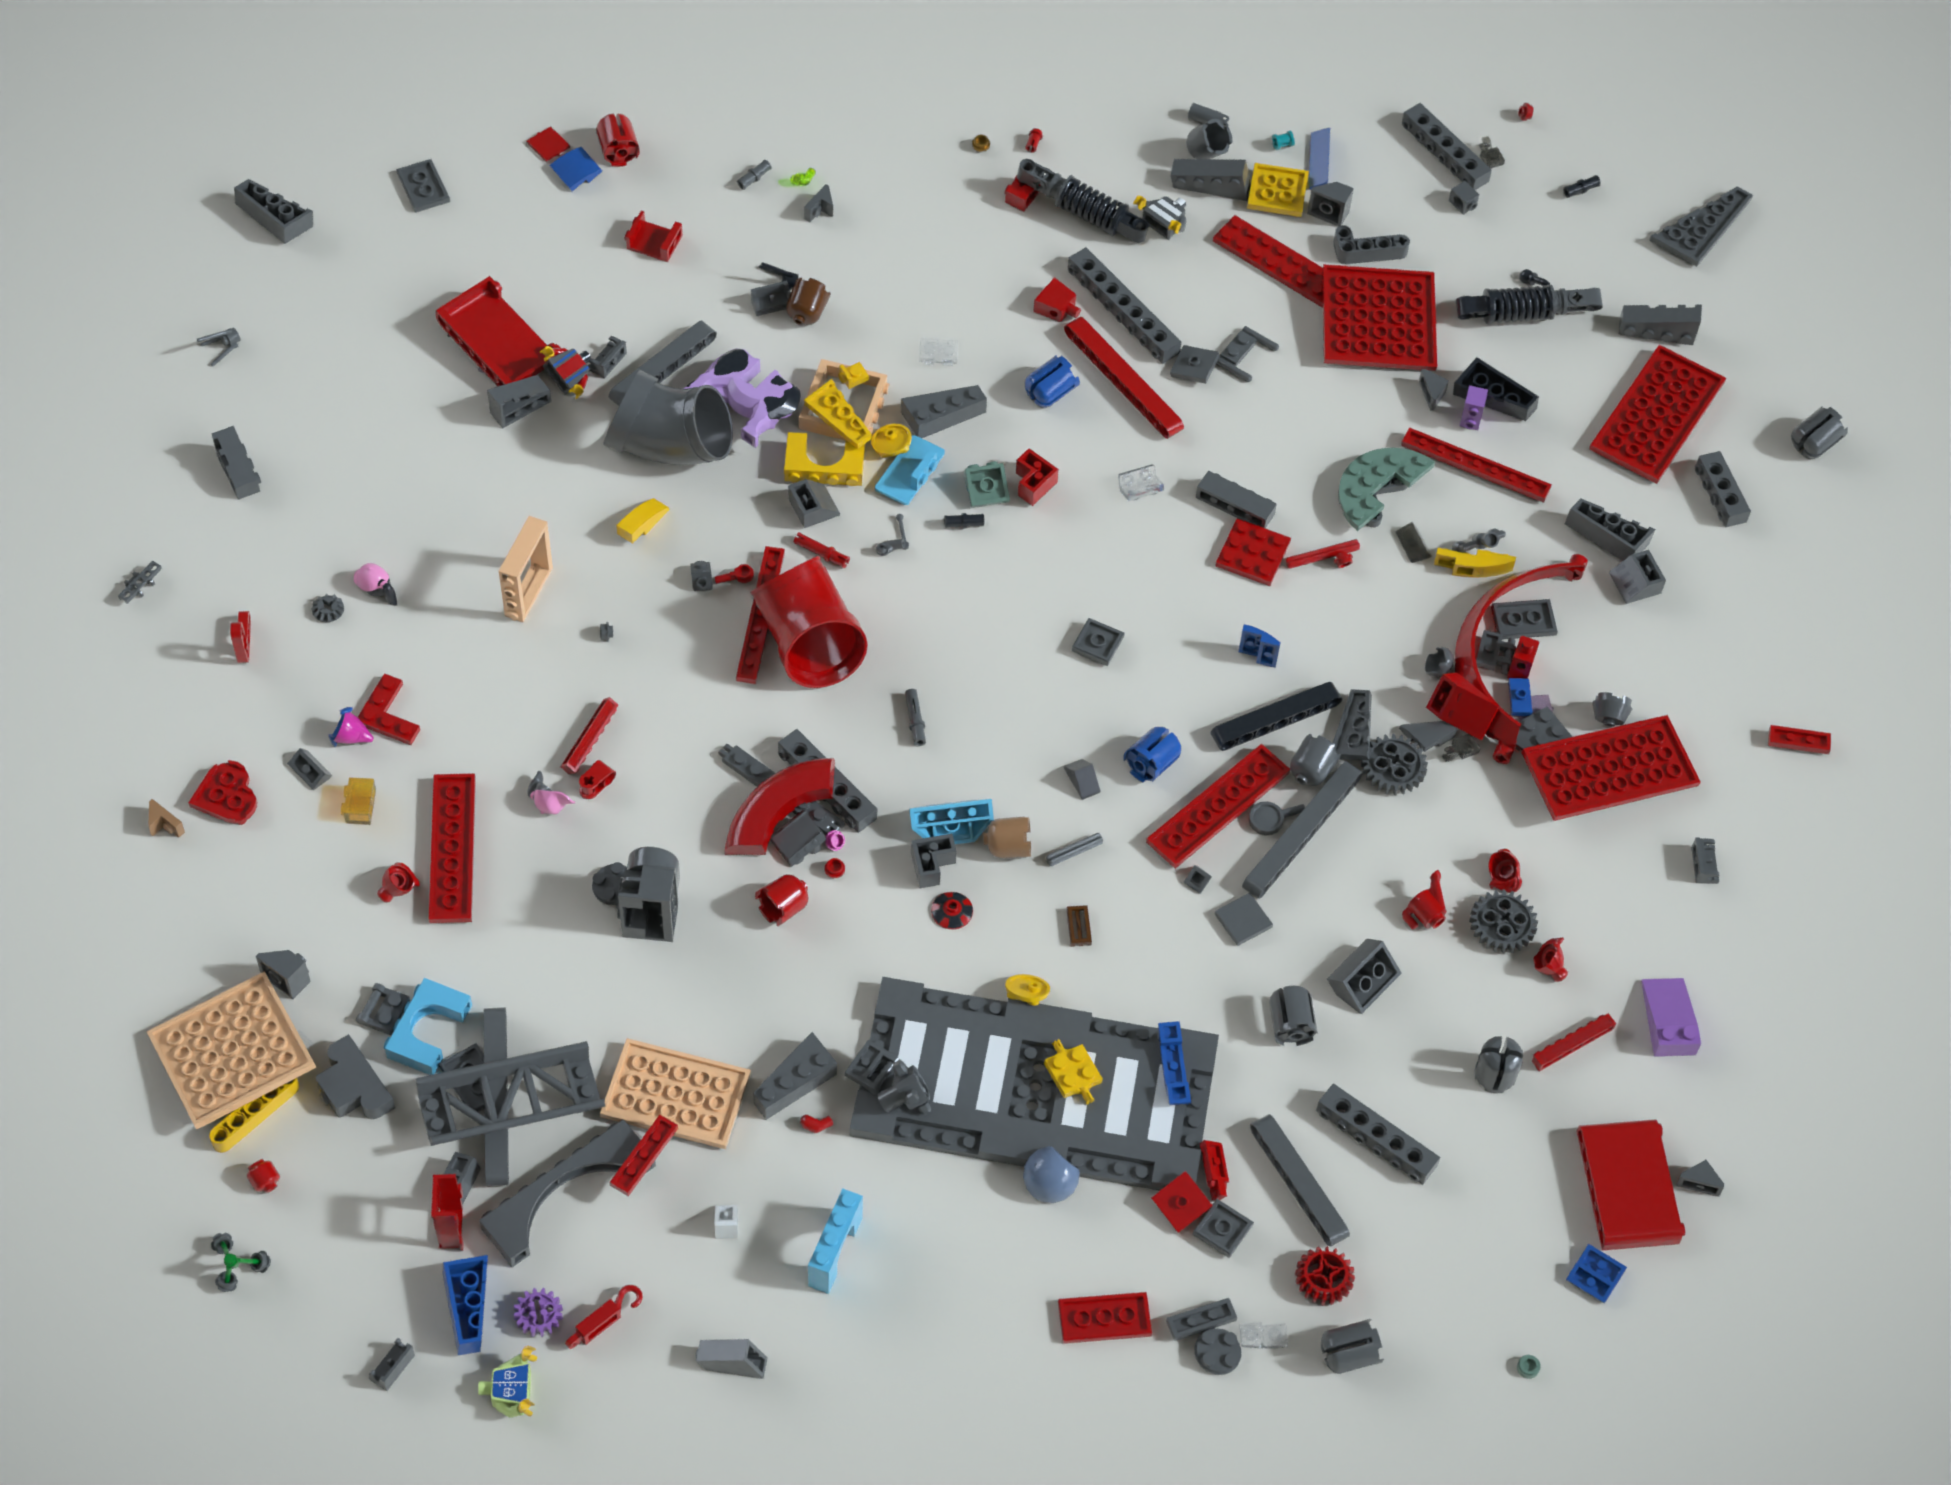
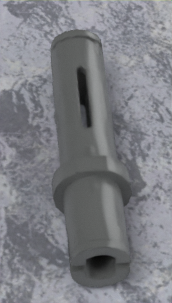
M908 689L905 695L910 718L909 729L913 734L914 745L923 746L926 744L925 722L922 720L917 690Z

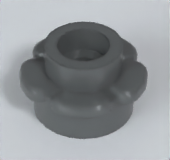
M609 622L600 624L601 640H607V642L609 638H613V626H609Z

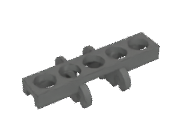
M152 560L141 573L133 572V577L129 581H124L126 588L118 595L119 599L124 600L128 604L136 595L142 598L144 594L140 589L146 583H151L152 586L155 585L152 579L162 569L161 565ZM140 580L143 583L137 584L136 581Z

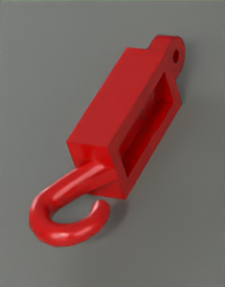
M631 1284L622 1287L618 1292L615 1302L609 1299L575 1326L576 1333L566 1340V1346L569 1349H573L581 1342L587 1345L621 1318L622 1301L627 1292H634L636 1294V1301L631 1303V1307H638L643 1299L641 1289Z

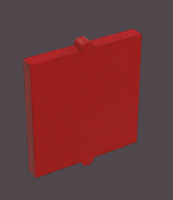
M551 126L542 132H537V135L527 140V144L546 162L556 156H560L562 152L570 148V145Z

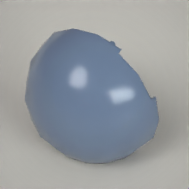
M1048 1146L1038 1149L1029 1156L1024 1165L1023 1179L1026 1189L1034 1198L1041 1202L1057 1203L1064 1201L1074 1193L1079 1183L1080 1172L1078 1168L1067 1161L1056 1149Z

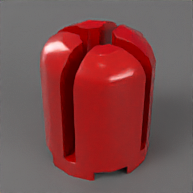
M613 113L600 119L597 124L596 134L604 159L610 162L611 166L616 167L626 166L627 162L631 161L634 157L637 159L640 154V148L629 118L619 113L615 118Z

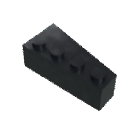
M1478 357L1474 359L1454 382L1453 395L1466 399L1469 386L1487 389L1485 407L1523 421H1527L1538 406L1539 396Z

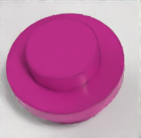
M832 830L825 837V844L831 851H838L845 844V837L840 831Z

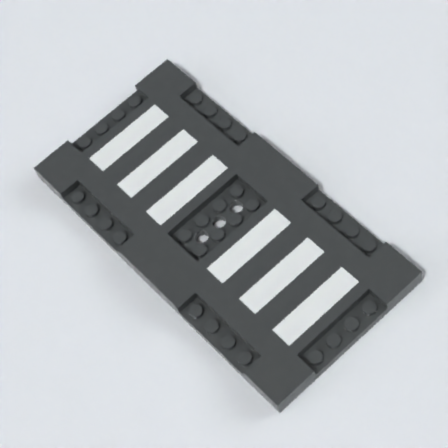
M882 976L870 1041L896 1055L907 1067L914 1065L930 1091L929 1102L931 1104V1111L923 1115L917 1107L910 1110L906 1104H903L887 1113L880 1104L878 1096L871 1094L860 1085L850 1125V1136L1023 1167L1029 1156L1035 1151L1052 1146L1067 1161L1079 1169V1177L1160 1191L1186 1171L1196 1183L1201 1154L1200 1142L1203 1140L1219 1035L1181 1028L1182 1050L1191 1104L1169 1105L1162 1070L1158 1028L1092 1017L1091 1012L1038 1004L1033 1006L1025 1001L1009 998L1008 1002L924 988V983ZM1059 1039L1065 1049H1072L1083 1044L1103 1078L1101 1084L1093 1086L1089 1090L1094 1098L1092 1103L1086 1104L1081 1094L1063 1098L1044 1065L1045 1059L1057 1054L1052 1045L1055 1040ZM882 1059L869 1080L874 1082L887 1064L886 1060ZM1042 1064L1045 1069L1038 1072L1034 1070L1033 1066ZM893 1070L881 1085V1091L894 1085L895 1073ZM1038 1083L1042 1088L1034 1091L1030 1088V1085ZM1034 1102L1038 1105V1108L1030 1110L1026 1107V1104Z

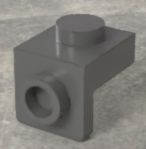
M696 561L695 563H690L693 591L712 590L710 562Z

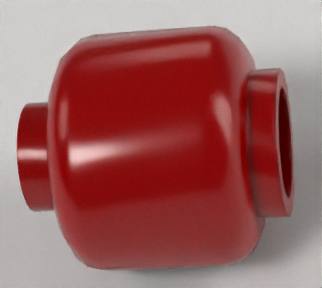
M261 1159L248 1167L247 1178L255 1191L269 1193L278 1187L276 1183L280 1179V1174L271 1161Z

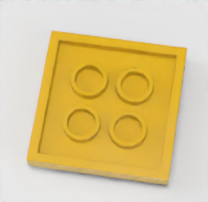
M1255 163L1247 209L1302 217L1309 171Z

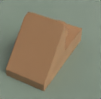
M151 799L149 801L148 826L152 837L162 828L169 834L174 833L177 837L185 833L183 824L178 818L155 800Z

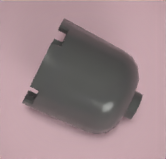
M1219 119L1209 120L1194 128L1188 134L1186 140L1187 149L1195 159H1212L1227 153L1230 144L1233 142L1229 127H1225Z
M1308 734L1290 762V770L1296 781L1302 785L1310 786L1321 784L1340 760L1341 754L1335 752V745L1320 735L1314 738L1312 734Z

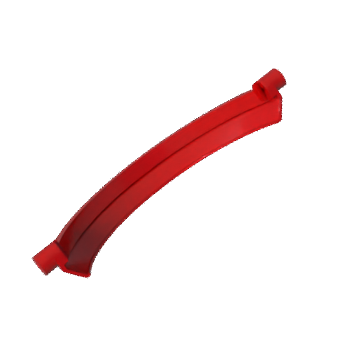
M1573 554L1569 563L1539 566L1520 572L1500 582L1485 593L1475 603L1461 626L1455 650V673L1460 674L1498 705L1480 677L1475 658L1476 632L1485 611L1499 597L1526 583L1557 576H1565L1571 582L1572 580H1580L1588 563L1587 558L1580 554ZM1499 707L1486 735L1489 738L1499 740L1493 753V759L1500 764H1508L1517 744L1521 723L1511 717L1501 707Z

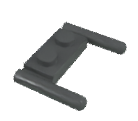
M1244 326L1220 354L1216 364L1241 379L1250 382L1252 376L1236 366L1256 345L1257 341L1274 351L1279 349V345L1251 328Z

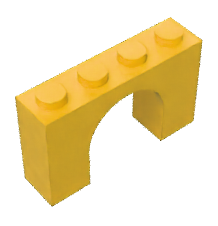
M788 432L784 481L796 483L808 479L822 484L862 486L865 444L857 450L845 440V451L842 459L833 465L821 466L810 461L806 455L807 433Z

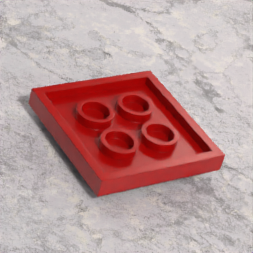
M1237 518L1219 554L1215 567L1271 586L1291 543V538Z

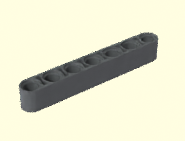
M704 321L697 322L614 386L609 392V399L620 406L639 370L658 378L657 382L661 383L715 340L717 332Z
M1268 1114L1251 1123L1250 1129L1253 1136L1324 1242L1331 1247L1348 1238L1350 1233L1345 1222L1274 1117Z

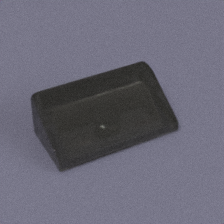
M1413 522L1395 531L1411 563L1432 557L1417 526Z

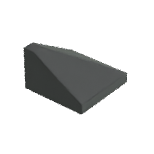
M1194 865L1184 883L1201 894L1212 876L1199 866Z

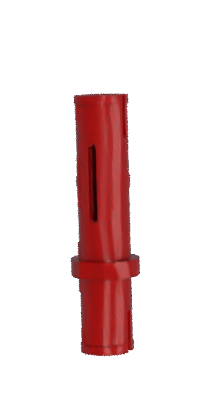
M801 532L797 533L798 537L795 536L794 544L823 557L827 562L831 561L842 568L847 567L850 557L836 551L834 547H828L803 535Z

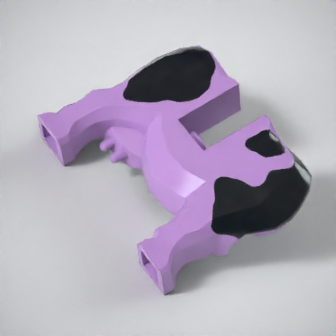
M738 348L729 350L710 365L704 374L699 375L696 380L683 388H693L702 385H711L716 388L725 402L729 403L735 412L750 418L746 422V426L741 429V439L755 448L758 446L759 435L768 429H774L776 423L781 418L791 416L798 408L801 398L800 389L783 379L776 370L754 388L749 382L760 372V359L753 358L747 351Z

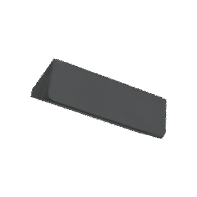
M299 748L287 763L312 790H315L332 777V774L308 750Z

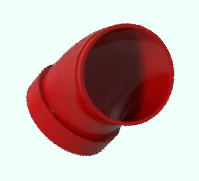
M820 556L797 565L750 592L778 645L779 658L785 671L796 684L808 688L828 687L848 678L862 664L868 647L866 635L857 618L848 611L826 567L823 566Z

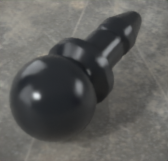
M1525 269L1519 274V279L1522 283L1538 284L1541 286L1550 285V282L1538 277L1537 273L1529 269Z

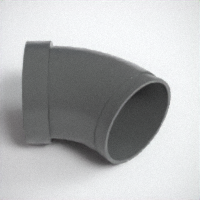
M639 370L615 414L603 445L619 453L626 451L650 461L675 465H695L726 458L732 446L733 428L727 404L719 391L713 386L702 385L686 389L668 387L658 383V378Z

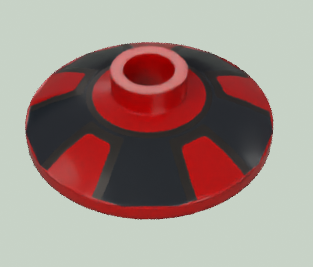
M946 892L934 900L931 914L939 926L955 930L966 926L973 916V906L965 895L958 892Z

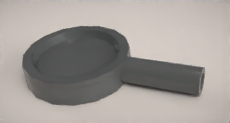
M1268 801L1260 802L1251 809L1249 824L1258 834L1273 835L1282 828L1285 817L1301 813L1305 806L1301 804L1281 810L1275 803Z

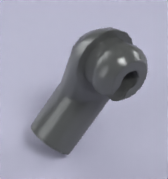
M904 539L888 540L879 543L876 546V551L879 555L886 556L893 550L904 549Z

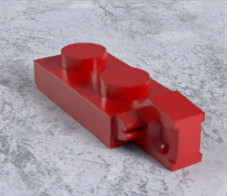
M1203 1140L1200 1142L1210 1195L1214 1201L1216 1199L1222 1200L1227 1197L1226 1189L1227 1183H1229L1223 1146L1219 1142Z

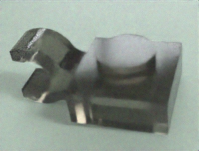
M1488 136L1481 138L1483 143L1479 144L1482 150L1480 153L1482 161L1489 168L1504 165L1505 159L1498 147L1492 148L1491 140Z
M1466 734L1454 739L1452 746L1444 749L1445 754L1442 757L1445 762L1453 760L1458 755L1461 759H1465L1478 754L1481 748L1472 735Z

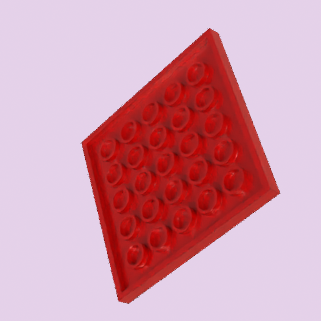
M1323 264L1324 363L1412 370L1426 369L1428 371L1437 370L1434 272Z

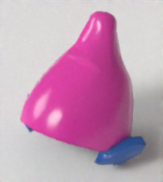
M352 707L339 710L341 718L333 734H329V739L334 747L337 746V743L373 742L374 737L351 713Z

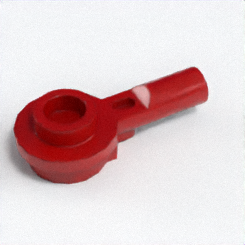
M741 564L733 572L714 577L716 584L737 580L740 583H748L754 578V570L747 564Z

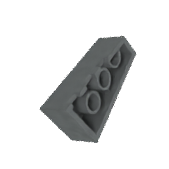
M1695 304V307L1678 305V308H1666V305H1659L1655 308H1650L1649 305H1623L1619 322V335L1693 345L1701 323L1702 304Z
M813 1032L753 1092L754 1105L766 1120L837 1075V1062Z

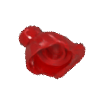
M1505 848L1493 853L1488 862L1489 873L1492 878L1489 884L1490 888L1493 889L1495 887L1502 891L1505 889L1507 893L1511 891L1517 892L1522 885L1518 859L1510 850Z
M396 862L385 871L382 877V887L378 890L377 895L383 902H391L393 897L409 893L414 886L419 887V880L407 865Z
M1563 937L1552 938L1546 941L1533 958L1535 969L1542 974L1551 975L1555 982L1563 981L1568 975V971L1563 967L1564 955L1560 946L1564 940Z

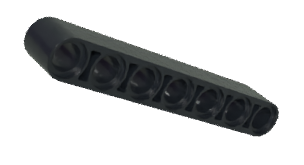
M1326 682L1214 727L1210 734L1221 751H1225L1334 708L1342 702V697L1333 682Z

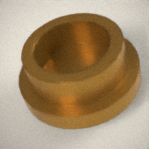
M980 134L973 139L972 147L976 151L984 152L990 148V141L987 136Z

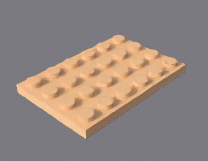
M627 1038L605 1098V1107L601 1109L600 1117L617 1122L624 1119L629 1125L649 1129L657 1117L662 1115L678 1125V1130L673 1136L726 1149L751 1075V1070Z

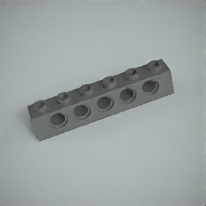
M1418 103L1404 112L1402 119L1403 127L1414 135L1416 140L1420 141L1429 152L1433 153L1453 175H1456L1462 182L1466 181L1474 190L1489 182L1492 169L1423 104Z
M795 729L778 742L779 757L783 761H787L791 766L807 760L826 758L798 729ZM835 767L832 799L822 800L827 801L837 815L840 814L845 819L846 824L859 833L877 820L878 809Z
M1334 1083L1318 1101L1316 1111L1322 1118L1330 1120L1336 1124L1339 1130L1352 1135L1358 1143L1365 1144L1372 1149L1375 1155L1388 1160L1394 1168L1401 1169L1408 1174L1411 1180L1423 1185L1437 1168L1440 1156ZM1337 1109H1343L1345 1113L1338 1112ZM1354 1121H1360L1363 1125H1357ZM1373 1133H1377V1134H1379L1381 1137L1377 1138V1137L1373 1136L1372 1134H1373ZM1390 1146H1397L1399 1150H1394ZM1408 1158H1414L1417 1162H1411Z

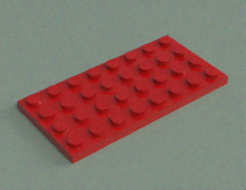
M1658 345L1591 443L1589 450L1658 484L1724 385L1726 377L1668 348Z
M1668 715L1524 748L1521 752L1553 821L1697 787L1701 783Z

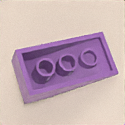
M1684 978L1642 979L1641 983L1654 1057L1696 1055L1701 1046V1039Z

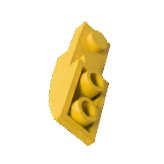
M1437 548L1434 565L1453 569L1452 575L1472 578L1492 577L1513 571L1516 557L1490 552L1489 550L1477 549L1476 555H1472L1467 552L1462 553L1446 548Z

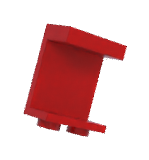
M641 210L639 215L634 217L631 229L625 233L624 240L626 241L627 249L668 262L683 236L682 223L675 221L671 229L645 221V213Z

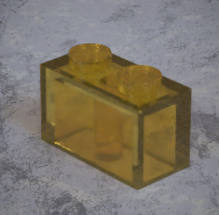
M349 777L348 785L344 786V798L346 800L345 803L341 804V815H344L346 824L371 825L376 794L374 779Z

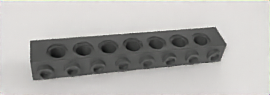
M1087 247L1069 257V273L1075 276L1081 285L1087 288L1093 297L1098 299L1104 308L1110 311L1116 320L1122 323L1128 332L1134 335L1140 344L1151 352L1155 359L1164 364L1180 353L1181 341Z

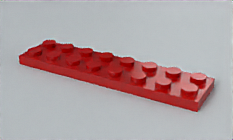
M1236 215L1214 235V243L1323 308V267Z
M1260 744L1146 839V843L1176 869L1290 774V768L1263 744Z
M475 773L434 774L429 923L472 922Z

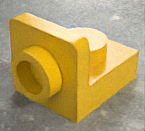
M860 362L847 368L843 364L839 365L840 373H838V377L842 384H846L848 389L869 380V375Z

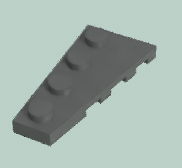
M1350 690L1333 741L1335 752L1341 754L1340 759L1369 760L1372 703L1370 690Z

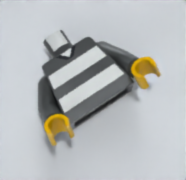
M1136 196L1133 204L1138 205L1139 210L1143 209V219L1149 223V227L1168 240L1175 233L1178 234L1185 231L1186 210L1184 207H1186V202L1183 198L1173 201L1168 196H1164L1161 199L1146 201L1144 197Z

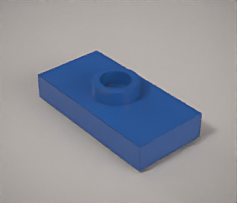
M1509 678L1511 716L1532 715L1529 679Z

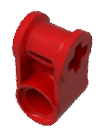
M597 760L579 779L581 786L579 792L582 798H595L606 786L612 783L615 779L616 771L601 760Z

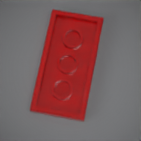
M1147 1292L1058 1299L1063 1344L1152 1337Z

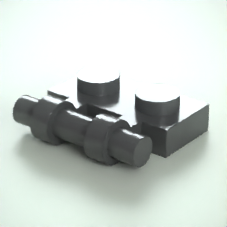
M1484 630L1476 659L1477 667L1494 671L1495 666L1500 665V672L1504 675L1508 674L1512 663V655L1516 651V640L1509 638L1508 642L1502 641L1503 634ZM1499 650L1504 651V657L1498 655Z

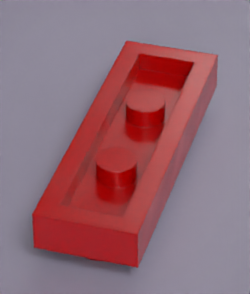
M1770 725L1768 746L1829 755L1831 751V733Z

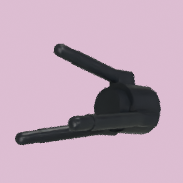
M764 262L759 265L760 269L782 276L781 282H788L789 292L799 278V274L785 271Z

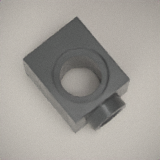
M1464 181L1451 189L1449 202L1462 214H1465L1477 207L1479 193Z

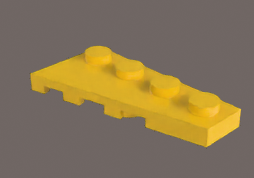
M832 379L804 399L806 407L857 450L871 440L872 434L860 417L856 416L854 409L846 402L844 395L836 388L835 382Z

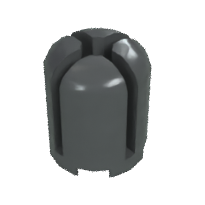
M1821 406L1793 429L1791 434L1792 443L1798 452L1805 448L1801 453L1804 457L1808 459L1819 458L1848 434V428L1844 429L1840 421L1842 416L1832 407L1826 409Z
M1296 985L1285 986L1283 989L1279 988L1274 991L1270 997L1269 1004L1276 1042L1283 1046L1284 1042H1296V1045L1300 1046L1313 1041V1036L1316 1033L1318 1034L1310 992L1306 988Z
M1495 1036L1483 1044L1474 1075L1475 1079L1477 1078L1479 1083L1485 1087V1091L1504 1093L1505 1090L1514 1086L1523 1063V1051L1519 1044L1509 1037H1506L1501 1053L1499 1051L1502 1045V1036Z
M1372 1319L1327 1330L1321 1338L1322 1353H1329L1365 1343L1361 1346L1327 1355V1358H1324L1332 1372L1341 1374L1383 1362L1384 1358L1379 1359L1378 1349L1382 1348L1377 1328L1372 1329L1369 1324Z

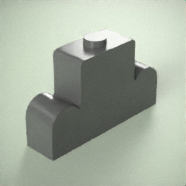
M349 1034L329 1046L327 1054L331 1067L316 1075L315 1078L321 1094H319L325 1105L329 1104L337 1117L341 1118L362 1106L364 1115L369 1119L380 1118L395 1109L392 1096Z

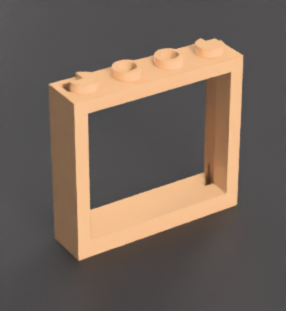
M821 359L807 397L824 385L827 375L839 378V365L842 364ZM866 370L869 380L861 384L877 387L864 420L865 426L873 434V423L876 424L878 421V410L883 408V396L888 394L890 384L887 383V375ZM803 405L799 415V429L846 440L821 418L812 416L813 412Z
M528 516L498 571L504 613L506 617L512 618L513 621L524 622L553 568L547 521ZM530 559L531 566L521 583L520 575Z

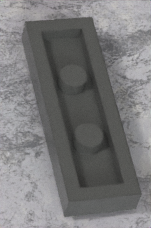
M1226 1298L1168 1317L1166 1322L1174 1341L1237 1321V1315L1230 1299Z

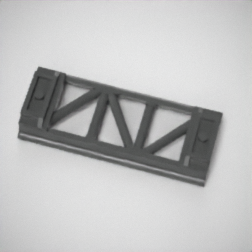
M587 1041L416 1078L419 1105L431 1146L605 1107L604 1099H600L589 1061ZM563 1064L569 1087L543 1071L542 1068ZM532 1074L573 1100L574 1105L542 1112ZM514 1075L497 1116L488 1080ZM524 1078L533 1114L506 1120L521 1080ZM479 1082L489 1119L446 1092V1089ZM450 1105L481 1126L456 1131Z

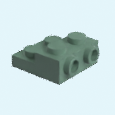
M997 461L987 463L986 466H979L978 464L967 466L964 470V478L971 508L1010 502L1003 463L998 464Z

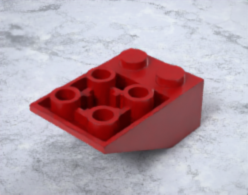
M1458 673L1442 675L1426 706L1439 719L1479 740L1484 738L1500 707Z

